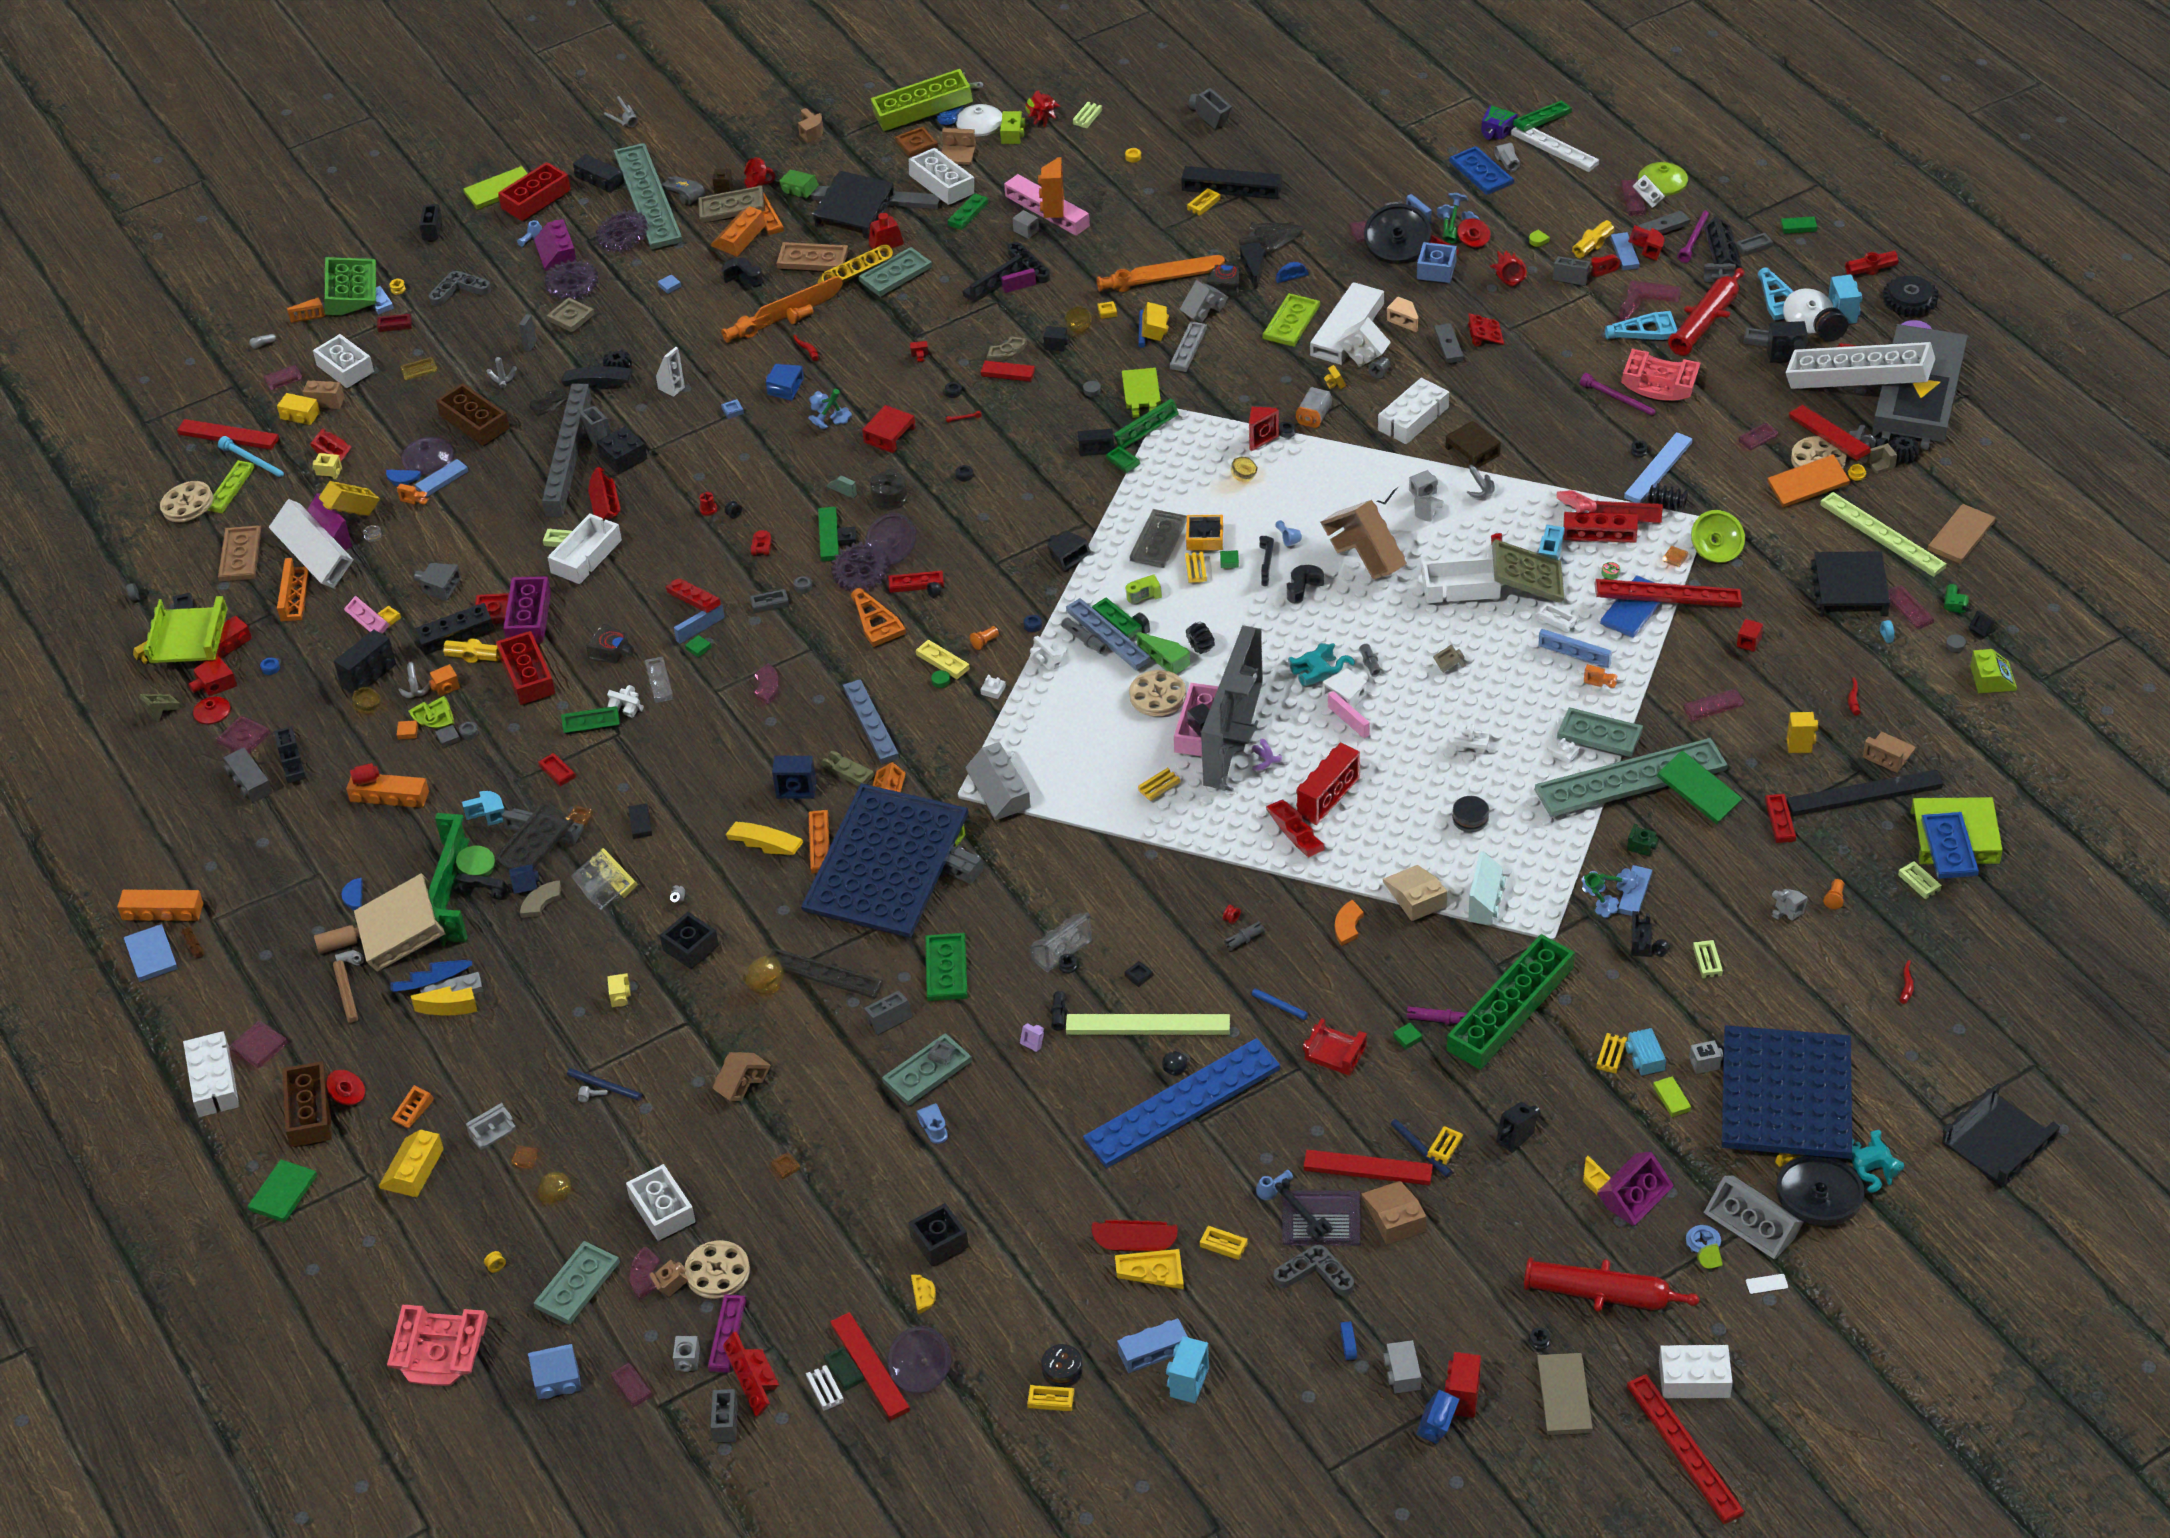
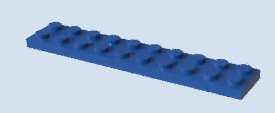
M1256 1038L1084 1135V1142L1107 1169L1279 1071L1280 1064Z

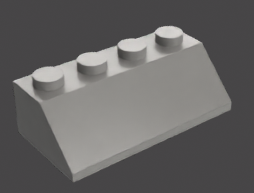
M997 742L982 747L968 763L966 771L993 818L998 820L1031 808L1029 791L1001 743Z
M1735 1176L1723 1177L1704 1211L1706 1215L1773 1259H1776L1794 1241L1804 1221L1796 1218L1786 1209Z

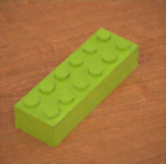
M961 69L873 97L871 102L874 114L882 130L886 131L961 105H966L973 102L970 85Z

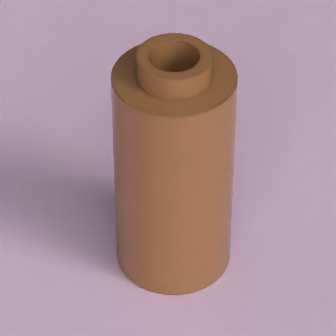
M353 925L314 935L319 954L358 944L357 940L361 939L358 927L354 928Z

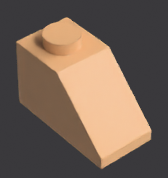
M1397 297L1387 307V321L1417 332L1418 315L1413 302Z

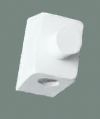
M1345 669L1323 681V696L1328 698V693L1334 691L1350 706L1355 708L1366 695L1368 675L1364 671H1360L1356 675L1349 669Z

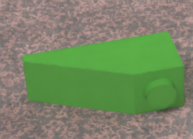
M1141 632L1136 634L1137 646L1166 671L1178 674L1190 666V652L1178 642Z

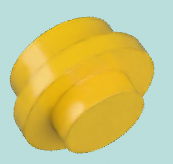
M1859 464L1852 465L1848 470V477L1855 481L1864 479L1866 477L1865 468Z

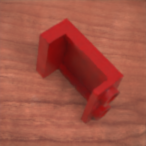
M885 405L862 429L864 443L894 453L897 450L896 441L907 429L914 430L916 428L914 415Z
M1321 1018L1318 1025L1315 1024L1313 1026L1311 1037L1306 1039L1303 1044L1305 1060L1350 1076L1367 1047V1033L1359 1031L1357 1036L1353 1037L1326 1027L1325 1019Z

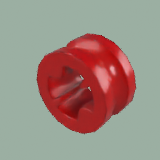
M1231 904L1228 905L1223 913V921H1229L1231 925L1235 924L1241 913L1240 908H1234V905Z

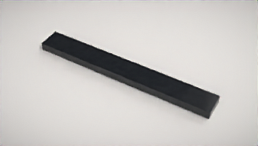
M1931 770L1787 797L1786 801L1792 816L1940 789L1943 788V782L1937 770Z

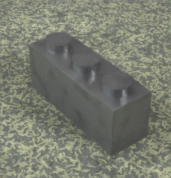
M245 748L223 757L226 764L223 766L228 776L232 775L235 786H240V791L244 798L248 797L254 803L272 794L269 780Z

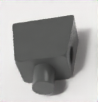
M430 563L424 572L417 570L414 574V580L420 582L423 593L444 601L448 600L461 579L459 567L455 564Z

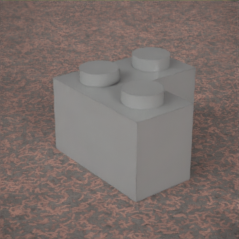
M1196 280L1179 310L1191 318L1203 322L1210 308L1221 311L1228 296L1216 288Z

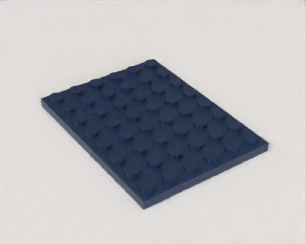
M861 783L801 906L802 911L911 938L967 818L968 808Z
M1725 1025L1721 1148L1852 1159L1851 1035Z

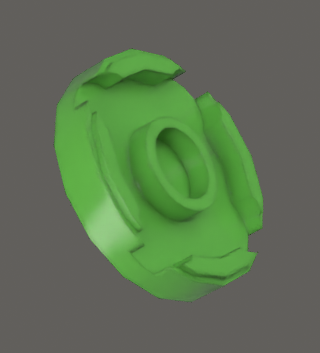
M482 846L466 847L459 852L456 858V868L459 873L487 877L492 873L495 866L493 853L488 848Z

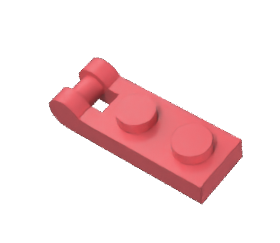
M1574 490L1557 492L1556 499L1562 501L1565 505L1572 506L1573 509H1576L1577 513H1584L1586 510L1589 512L1596 511L1597 505L1594 500Z

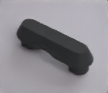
M459 873L453 880L456 893L464 894L467 887H486L488 890H492L490 896L493 899L497 898L500 900L503 893L507 891L506 883L501 879Z

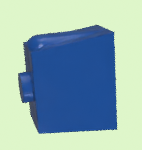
M775 364L766 378L767 394L792 401L804 380L802 366Z
M1438 1390L1425 1406L1416 1435L1437 1444L1448 1431L1459 1398Z

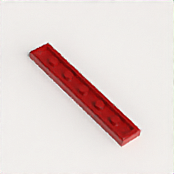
M1804 405L1789 412L1790 419L1855 460H1859L1871 452V448Z
M184 419L177 429L178 435L219 441L221 437L227 436L233 440L234 444L270 450L274 448L279 440L278 434L188 419Z
M1307 1149L1304 1161V1171L1422 1185L1431 1184L1433 1164Z
M849 1312L830 1321L832 1328L889 1420L891 1421L909 1412V1405L851 1313Z

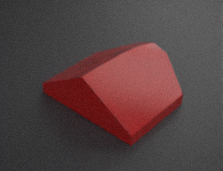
M323 428L310 444L317 454L339 455L340 461L345 458L352 448L343 439L325 431Z

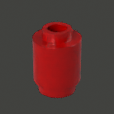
M373 763L354 767L355 769L350 770L354 785L377 782V777H380L378 766H374Z

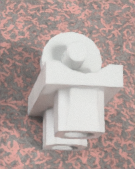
M1646 175L1632 186L1651 208L1655 207L1665 198Z
M1039 636L1034 637V645L1030 649V660L1034 663L1040 661L1049 671L1054 670L1055 664L1061 662L1063 653L1060 650L1054 651L1049 640L1043 641Z
M631 685L627 686L626 689L621 688L620 693L609 690L607 694L610 698L607 707L617 706L619 711L621 705L625 706L623 713L628 717L633 718L637 710L642 712L644 708L643 705H640V700L637 699L639 694L635 693V688Z
M1470 724V729L1455 728L1453 745L1456 746L1458 751H1465L1467 747L1474 748L1476 753L1483 754L1485 749L1487 750L1490 732L1475 730V724Z

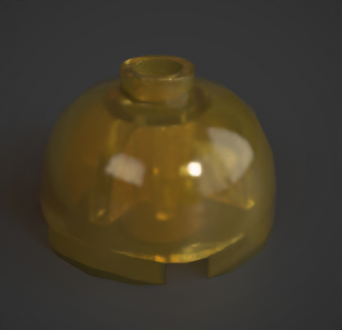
M771 955L770 958L763 956L757 959L747 968L749 970L747 976L743 975V981L753 992L768 994L774 993L780 988L784 978V971L778 959Z

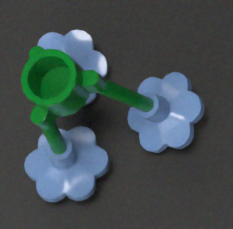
M1459 193L1448 194L1449 198L1454 200L1453 206L1450 207L1448 204L1437 208V216L1444 220L1442 238L1450 244L1456 243V240L1460 241L1457 233L1458 228L1454 226L1460 202L1468 201L1466 195ZM1463 211L1461 214L1462 220L1469 218L1479 219L1471 211Z
M1625 868L1616 877L1608 876L1604 873L1598 874L1596 871H1591L1588 875L1583 876V891L1590 893L1592 896H1597L1599 899L1596 902V914L1602 915L1603 918H1608L1611 914H1615L1618 911L1617 905L1619 901L1617 898H1612L1611 895L1602 897L1599 893L1603 892L1606 888L1605 880L1617 881V889L1629 894L1632 889L1637 887V874Z

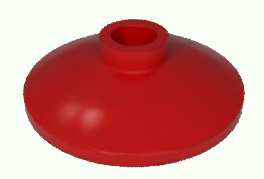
M1465 219L1458 226V237L1467 246L1482 247L1490 239L1488 226L1479 219Z
M217 696L208 697L196 704L193 715L195 720L201 724H216L229 715L231 707L225 698Z
M335 1070L326 1079V1089L329 1095L341 1104H358L365 1095L363 1082L350 1071Z

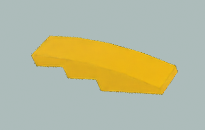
M735 822L725 834L728 840L744 841L746 847L762 848L764 853L794 855L803 843L801 838L786 832L745 822Z

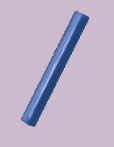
M1143 309L1139 311L1138 346L1140 348L1145 347V337H1142Z
M1256 988L1252 991V996L1303 1020H1306L1308 1016L1307 1012Z

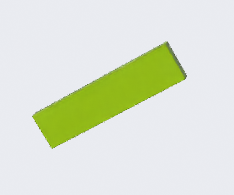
M239 460L236 462L214 493L213 502L207 511L223 514L255 468L253 463Z

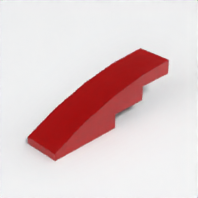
M1282 799L1266 806V810L1284 834L1307 857L1325 850L1324 843L1316 838L1313 829L1303 822L1302 814Z

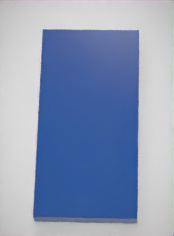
M1477 146L1449 157V162L1486 195L1514 184V179Z
M1636 575L1635 578L1632 580L1636 582L1655 583L1645 578H1642L1638 575ZM1617 599L1601 618L1600 624L1634 638L1662 602Z
M1962 812L1922 815L1921 821L1937 878L1978 876L1979 870Z

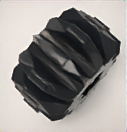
M623 349L620 351H609V354L604 355L603 366L631 368L632 359L629 353L624 352Z
M1900 435L1899 438L1894 437L1889 443L1897 454L1896 461L1899 464L1901 462L1905 464L1913 462L1918 456L1919 445L1918 442H1915V438Z
M1201 621L1195 622L1186 629L1188 643H1190L1191 648L1199 654L1206 653L1215 646L1214 637L1205 623Z

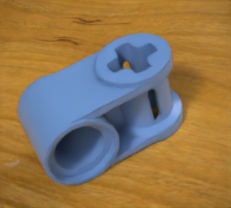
M935 1103L916 1111L918 1120L930 1141L935 1144L945 1142L948 1138V1133L945 1129V1120L941 1115L938 1105Z

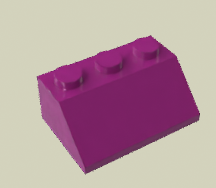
M564 219L548 222L534 239L544 270L548 271L577 264L575 249Z
M316 494L307 511L344 550L352 547L346 521L335 509L329 510L325 508L323 502L319 499L321 494Z
M1642 1152L1635 1153L1597 1191V1194L1608 1210L1633 1226L1674 1185L1653 1153Z

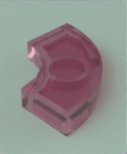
M769 663L755 673V678L760 683L754 691L755 697L767 705L776 697L779 686L777 672Z
M646 1246L638 1252L632 1261L629 1276L632 1290L639 1300L656 1288L649 1274L660 1263L659 1258Z

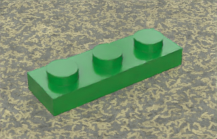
M974 193L948 219V226L962 230L989 203L988 198Z
M1107 597L1092 606L1095 611L1129 639L1142 631V625Z
M617 706L561 714L564 733L620 725Z

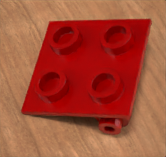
M1468 314V327L1470 328L1472 343L1475 346H1480L1483 340L1504 345L1498 321L1484 318L1480 315Z

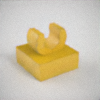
M1334 365L1329 367L1328 370L1331 374L1324 377L1328 387L1331 389L1337 384L1340 389L1344 388L1346 384Z
M147 641L135 647L133 651V656L136 660L141 658L144 664L148 662L144 654V645L147 644Z

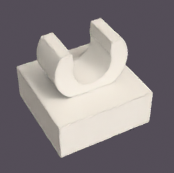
M988 675L981 688V695L998 699L1006 687L1005 681L1000 680L998 677L996 679L991 678Z
M1562 738L1553 751V757L1570 764L1579 753V747L1574 742L1569 743L1565 741V738Z

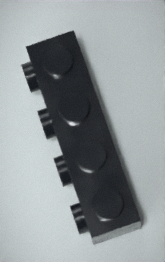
M485 603L428 624H423L415 628L423 651L427 655L443 649L446 640L462 642L492 631L494 626Z

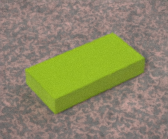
M1673 1076L1653 1083V1088L1671 1117L1691 1111V1105Z

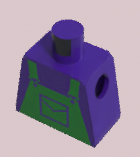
M1490 105L1482 119L1481 132L1484 138L1491 139L1494 137L1503 139L1516 127L1513 125V120L1517 118L1518 114Z

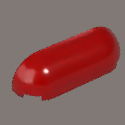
M597 466L590 478L588 487L593 514L603 518V521L611 520L620 511L615 482L603 473L605 470Z
M1105 1220V1223H1092L1094 1239L1100 1246L1110 1250L1162 1251L1174 1243L1178 1231L1176 1224L1167 1225V1222Z

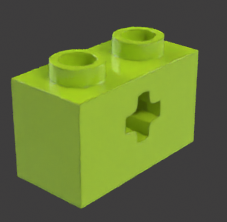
M1003 111L1000 128L1001 144L1021 143V137H1024L1025 118H1022V111Z

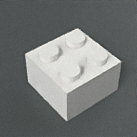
M1367 317L1346 329L1338 343L1360 367L1382 355L1390 341Z

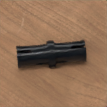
M1056 991L1053 994V1006L1051 1007V1028L1056 1031L1063 1030L1064 1016L1067 1014V1008L1065 1007L1066 994L1062 991Z

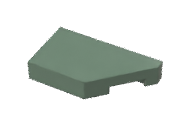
M839 476L827 484L828 488L851 498L857 495L855 481L846 477Z

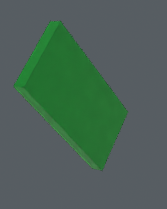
M1683 750L1657 774L1659 779L1716 825L1742 801L1738 794Z
M965 933L925 935L927 1001L968 999Z

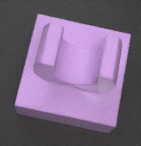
M1027 1023L1022 1028L1020 1044L1036 1052L1039 1051L1042 1046L1044 1028L1039 1025L1033 1027Z

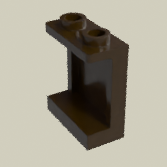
M1471 421L1446 435L1445 448L1450 450L1454 447L1469 459V466L1473 465L1478 469L1500 456L1501 442L1477 423Z

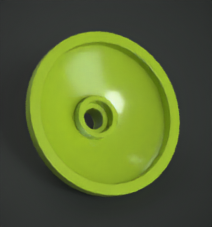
M1669 162L1649 164L1638 175V180L1646 175L1664 196L1681 192L1688 183L1687 173L1678 165Z
M1711 510L1701 514L1695 520L1691 528V541L1697 553L1704 559L1713 563H1726L1735 559L1742 551L1745 543V533L1742 525L1733 515L1721 510Z

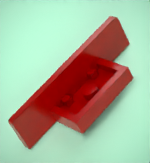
M733 1332L725 1341L723 1347L754 1415L760 1416L770 1404L764 1390H775L779 1384L763 1349H745L738 1333Z

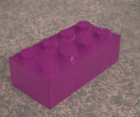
M548 576L512 577L503 628L506 638L531 631L536 643H544L551 597Z

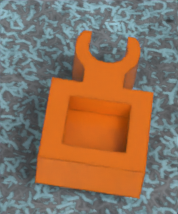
M399 484L397 487L399 499L402 502L414 505L419 502L425 505L429 500L425 498L427 493L416 491V487Z
M1587 664L1584 672V683L1598 687L1606 684L1610 688H1615L1618 676L1616 674H1606L1605 669Z

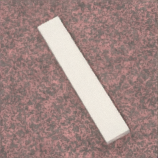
M1517 127L1511 130V135L1587 172H1590L1599 165V159L1535 128L1525 132Z

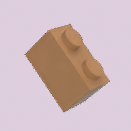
M308 380L303 390L304 397L317 399L319 408L340 409L344 400L341 382Z

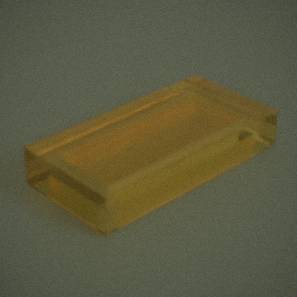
M433 357L400 366L404 380L438 371Z

